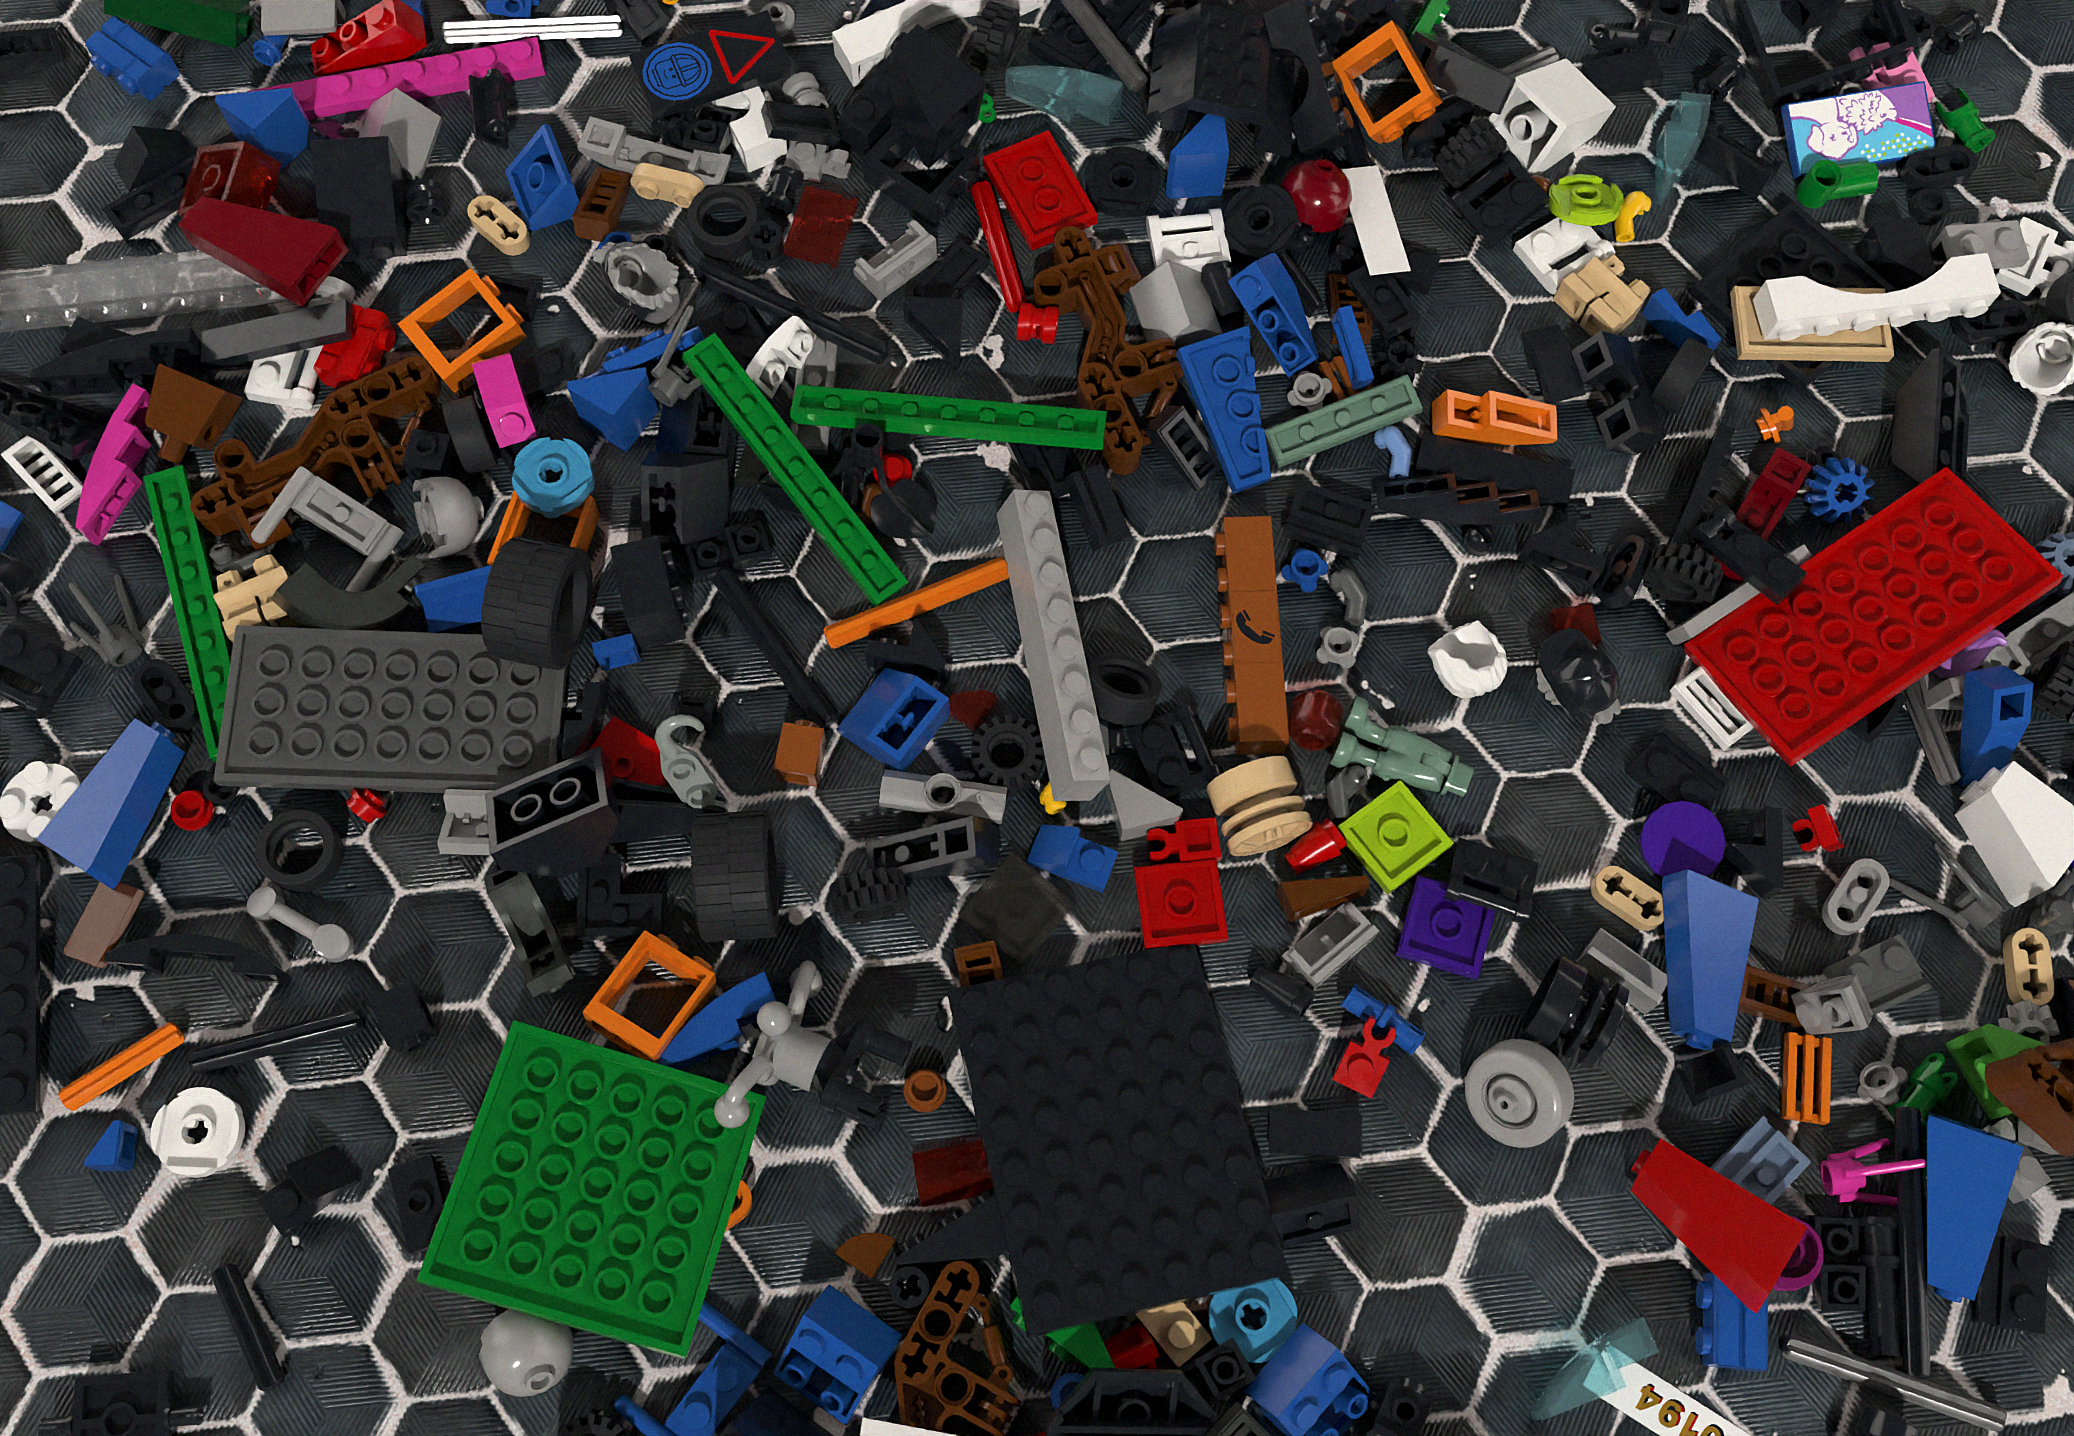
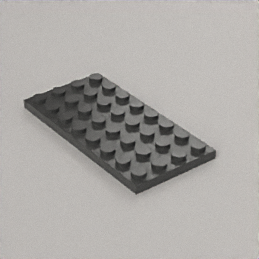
M236 625L214 782L218 786L351 790L352 788L363 790L368 788L372 791L444 793L446 789L497 790L559 763L556 745L558 734H562L567 667L558 671L493 658L486 650V646L483 643V635Z

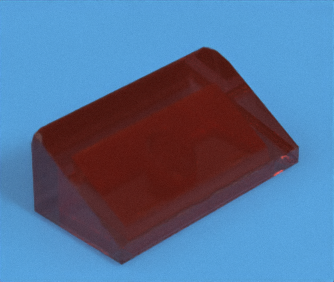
M981 1141L912 1153L917 1190L922 1207L975 1198L992 1188Z

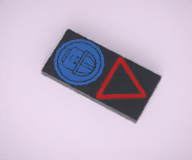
M768 10L628 54L654 120L794 75L791 62Z

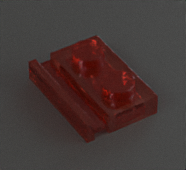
M806 185L783 247L784 255L819 265L821 262L831 265V268L836 269L858 209V199H844L841 194Z

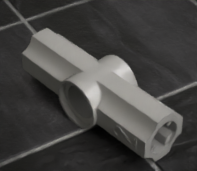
M885 769L880 787L879 806L927 813L938 820L962 819L974 816L988 823L1002 825L1007 787L957 780L953 775L947 773L928 776ZM941 790H947L954 795V798L945 804L937 803L932 799L933 795Z

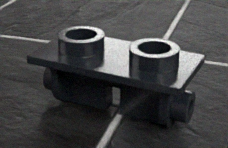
M489 69L482 79L469 75L474 138L507 150V136L511 130V124L507 117L506 102H503L505 97L504 86L506 85L505 76L498 69Z

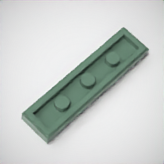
M1407 374L1265 429V437L1276 465L1280 468L1422 413L1423 407Z

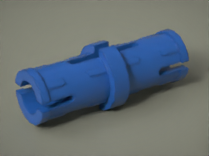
M1356 983L1351 987L1340 1006L1355 1014L1364 1022L1371 1015L1376 1017L1375 1024L1371 1029L1376 1035L1381 1033L1385 1036L1390 1026H1395L1396 1037L1394 1043L1399 1045L1409 1055H1412L1425 1038L1426 1032L1412 1025L1396 1013V1007L1390 1003L1385 1005Z

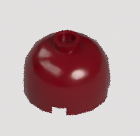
M1324 159L1302 161L1293 166L1287 172L1279 187L1284 189L1294 201L1301 223L1314 225L1312 232L1318 233L1331 232L1342 227L1349 213V205L1352 201L1351 185L1345 173L1332 162Z

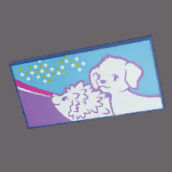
M1925 81L1788 103L1781 107L1793 179L1804 178L1811 167L1820 160H1830L1837 165L1868 160L1870 163L1881 165L1904 161L1915 152L1936 148Z

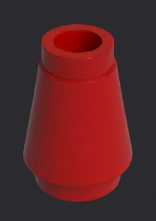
M1327 818L1322 823L1316 821L1283 857L1298 876L1303 871H1307L1340 856V850L1346 847L1347 843L1336 826Z

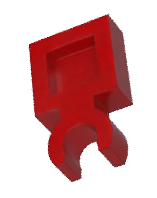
M1216 817L1175 821L1174 833L1171 834L1160 828L1151 829L1146 834L1147 841L1158 840L1164 845L1163 850L1150 852L1149 861L1152 863L1164 862L1170 855L1178 854L1179 862L1216 858L1217 861H1220L1222 857Z
M1372 1015L1366 1019L1363 1026V1036L1365 1039L1363 1044L1352 1038L1350 1039L1332 1080L1371 1099L1390 1062V1057L1380 1053L1382 1048L1390 1046L1396 1037V1027L1392 1025L1384 1037H1376L1371 1031L1376 1021V1017Z

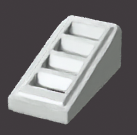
M28 435L0 454L55 515L81 497L83 484L49 447ZM41 451L43 456L24 469L22 464ZM51 462L53 464L52 467L34 479L31 476L47 463ZM58 472L63 475L45 490L41 487L43 483ZM70 482L74 488L56 501L50 497Z

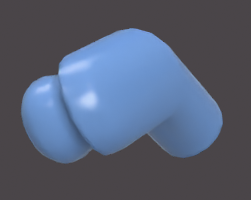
M1387 425L1385 428L1376 430L1374 433L1375 444L1380 449L1388 448L1392 454L1389 477L1395 481L1408 479L1412 454L1411 446L1399 428L1393 425Z

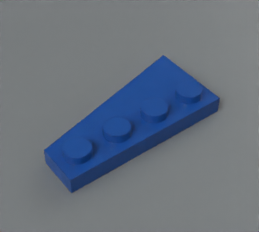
M1249 325L1179 348L1176 352L1180 366L1233 494L1266 483L1271 478L1265 431L1261 425L1259 412L1261 410L1260 397L1256 391L1254 378L1256 372L1255 363L1250 351L1249 340L1251 336Z

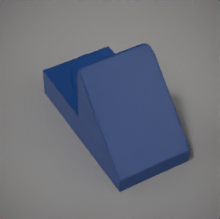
M1041 825L1026 864L1104 893L1119 852L1081 838V829L1078 827Z

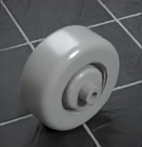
M1524 1039L1501 1041L1481 1054L1472 1063L1466 1075L1465 1097L1471 1115L1484 1132L1505 1145L1517 1148L1540 1145L1559 1131L1572 1113L1574 1090L1566 1068L1551 1051L1535 1042Z

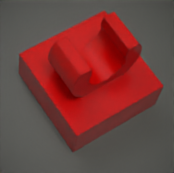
M1824 804L1807 810L1811 821L1801 819L1792 825L1795 832L1802 831L1803 829H1811L1813 832L1812 840L1800 845L1801 850L1804 852H1813L1822 846L1824 850L1830 853L1845 847L1831 811Z
M1141 1322L1103 1341L1115 1368L1136 1369L1145 1364L1147 1369H1157L1154 1359L1160 1357L1154 1341Z

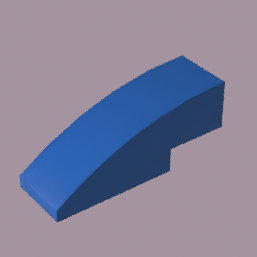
M765 971L737 984L696 1014L672 1039L657 1060L658 1064L683 1070L746 1044L747 1042L741 1027L756 1022L758 1011L765 1003L777 1001Z

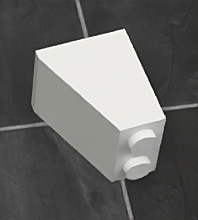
M1566 58L1516 76V81L1501 114L1492 113L1488 121L1507 141V147L1503 152L1505 153L1507 150H1510L1530 176H1539L1595 136L1616 106Z
M2012 761L2001 770L1995 767L1991 768L1979 782L1974 780L1960 795L1959 799L1964 803L1955 816L2003 895L2014 907L2053 887L2074 860V805L2015 761Z

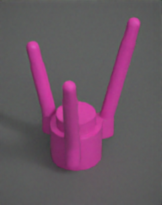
M1884 1138L1843 1153L1828 1154V1160H1823L1820 1164V1176L1827 1195H1837L1839 1203L1857 1201L1897 1207V1197L1858 1192V1189L1866 1186V1176L1924 1168L1927 1166V1161L1925 1159L1904 1160L1863 1166L1860 1161H1853L1856 1158L1890 1146V1140Z

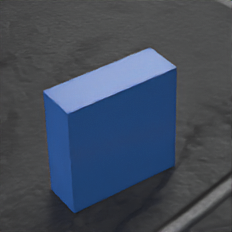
M632 633L592 643L594 656L604 671L641 661L639 649Z

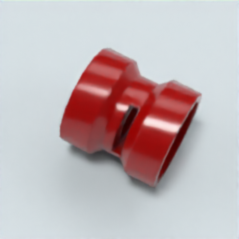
M1021 302L1016 339L1029 341L1034 338L1040 339L1043 344L1054 345L1058 327L1059 307L1048 305L1042 309L1036 308L1033 303Z

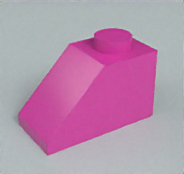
M510 352L472 363L483 404L499 448L538 437L536 423Z

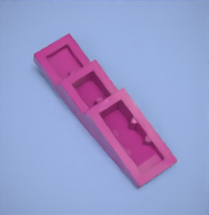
M133 383L109 420L94 452L81 492L75 527L96 546H99L143 483L133 471L151 446L142 434L147 428L145 418L150 395L145 389Z

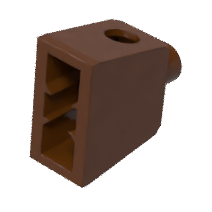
M159 364L145 418L147 427L166 434L157 456L181 465L189 444L208 451L212 450L240 406L243 398L188 374Z

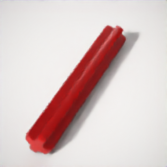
M985 180L980 183L976 182L972 185L973 200L1007 310L1010 313L1020 311L1021 302L1027 303V299L992 186Z

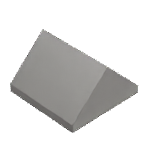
M395 88L371 103L358 138L388 136L408 179H422L443 120L441 116Z
M1167 260L1129 289V295L1146 343L1170 337L1175 343L1174 350H1178L1179 348L1223 334L1211 299L1201 283L1203 278L1201 272Z

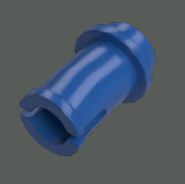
M263 34L261 40H256L253 44L254 57L267 66H273L275 63L280 62L282 59L281 50L290 34L269 36Z

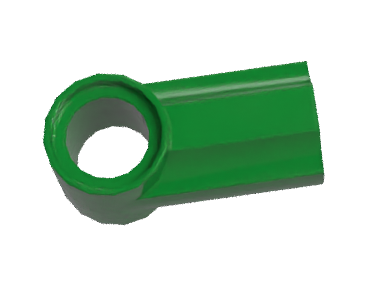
M1820 160L1811 167L1797 186L1796 197L1805 207L1818 209L1828 200L1873 194L1878 187L1879 172L1876 164L1870 163L1868 160L1838 165L1830 160Z

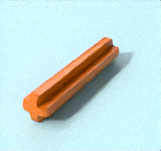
M173 1022L164 1024L60 1089L58 1096L62 1104L71 1111L77 1110L181 1045L185 1041L183 1032Z

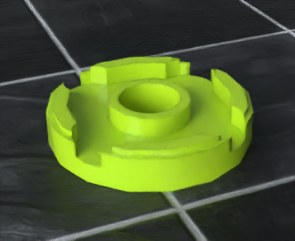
M1586 174L1568 175L1559 179L1557 185L1553 183L1550 186L1548 194L1550 203L1547 204V207L1556 217L1575 225H1604L1616 220L1621 214L1624 194L1612 182L1610 187L1602 184L1603 178Z

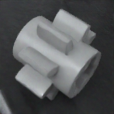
M2030 999L2018 1002L2013 1006L2007 1005L2008 1018L1998 1019L1999 1027L2046 1044H2050L2049 1036L2059 1035L2057 1022L2052 1018L2050 1007L2045 1005L2040 1008L2037 1004L2031 1002Z

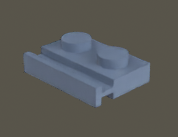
M1763 1115L1752 1123L1711 1166V1169L1772 1205L1806 1169L1811 1161L1779 1130L1776 1131Z

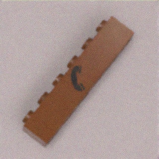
M1271 516L1224 517L1221 531L1214 533L1215 556L1221 555L1222 568H1217L1216 583L1217 591L1224 592L1225 605L1219 606L1220 628H1227L1228 641L1222 642L1223 666H1229L1230 679H1225L1224 696L1225 703H1232L1233 717L1227 718V737L1229 742L1235 741L1236 755L1283 754L1289 742Z

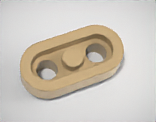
M648 163L636 165L630 180L631 185L639 196L649 200L660 199L673 202L682 208H689L694 197L706 189L704 182L690 173Z

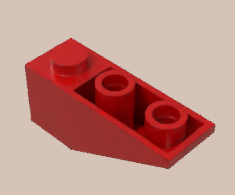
M383 0L338 27L335 32H330L310 44L314 74L324 76L403 61L427 46L423 16L400 0Z

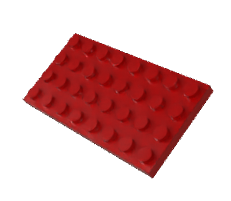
M1946 466L1800 565L1799 567L1807 572L1804 581L1779 605H1776L1765 595L1759 593L1685 643L1684 652L1698 667H1702L1723 695L1791 767L2059 585L2063 575Z

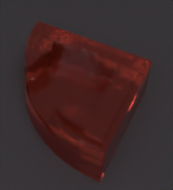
M1591 603L1553 609L1551 612V620L1559 631L1567 628L1579 630L1593 645H1598L1602 640Z
M984 690L968 691L960 694L955 693L948 697L950 716L973 732L997 702L996 695Z

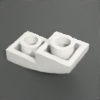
M792 316L767 339L745 372L765 397L773 399L788 367L802 368L808 354L812 350L817 335L799 317Z

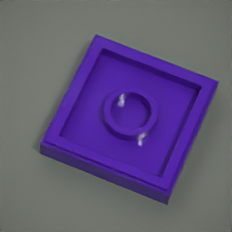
M1417 875L1414 880L1395 956L1477 980L1480 975L1495 911L1461 900H1457L1456 903L1443 899L1446 883Z

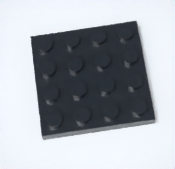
M1792 201L1695 284L1689 294L1735 334L1730 292L1734 286L1762 287L1766 280L1805 276L1831 288L1885 289V293L1898 290ZM1765 360L1801 393L1837 362Z

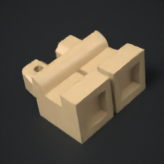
M1610 255L1601 261L1595 256L1577 274L1573 272L1561 281L1553 300L1576 322L1582 318L1579 325L1591 337L1600 331L1618 335L1634 321L1651 290L1642 280L1635 279L1628 286L1623 283L1619 278L1622 276L1625 267L1623 262L1615 255Z
M271 554L255 560L253 567L257 576L244 581L242 575L237 570H230L216 577L219 592L213 594V597L224 618L222 624L226 635L232 642H234L236 625L294 628L303 625L272 601L275 591L291 576Z

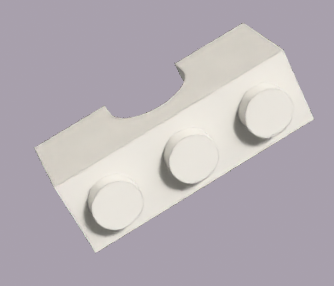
M759 86L711 102L714 108L746 114L744 117L730 122L729 125L734 147L748 173L786 158L788 153L786 145L788 140L768 138L761 108L764 101L773 102L769 92H762Z

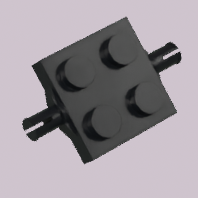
M174 1370L75 1377L74 1402L68 1416L41 1418L38 1426H57V1428L39 1429L38 1434L39 1436H172L176 1426L201 1425L203 1417H185V1415L204 1414L202 1405L175 1407L173 1400Z

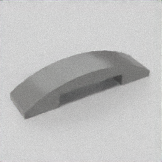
M591 116L577 146L578 151L616 171L633 174L636 165L648 163L690 173L701 179L706 188L722 185L732 160L731 155L724 153L716 154L694 150L691 153L627 135L625 126Z
M2074 591L2006 633L2004 637L2008 644L2004 647L1996 646L1980 665L1981 669L2004 665L2019 675H2023L2034 668L2035 664L2050 656L2053 651L2056 652L2060 644H2063L2065 641H2074Z

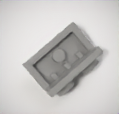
M1994 219L1976 224L1953 223L1945 226L1931 245L1934 253L1944 252L1947 261L1951 257L1988 253L1993 269L2023 267L2030 259L2018 220L2001 221Z
M445 790L443 800L446 816L437 841L440 854L490 855L485 794L494 790Z

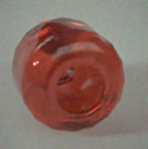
M1314 689L1297 695L1291 704L1288 719L1290 737L1299 747L1308 751H1321L1333 745L1340 735L1343 706L1337 698L1321 689Z

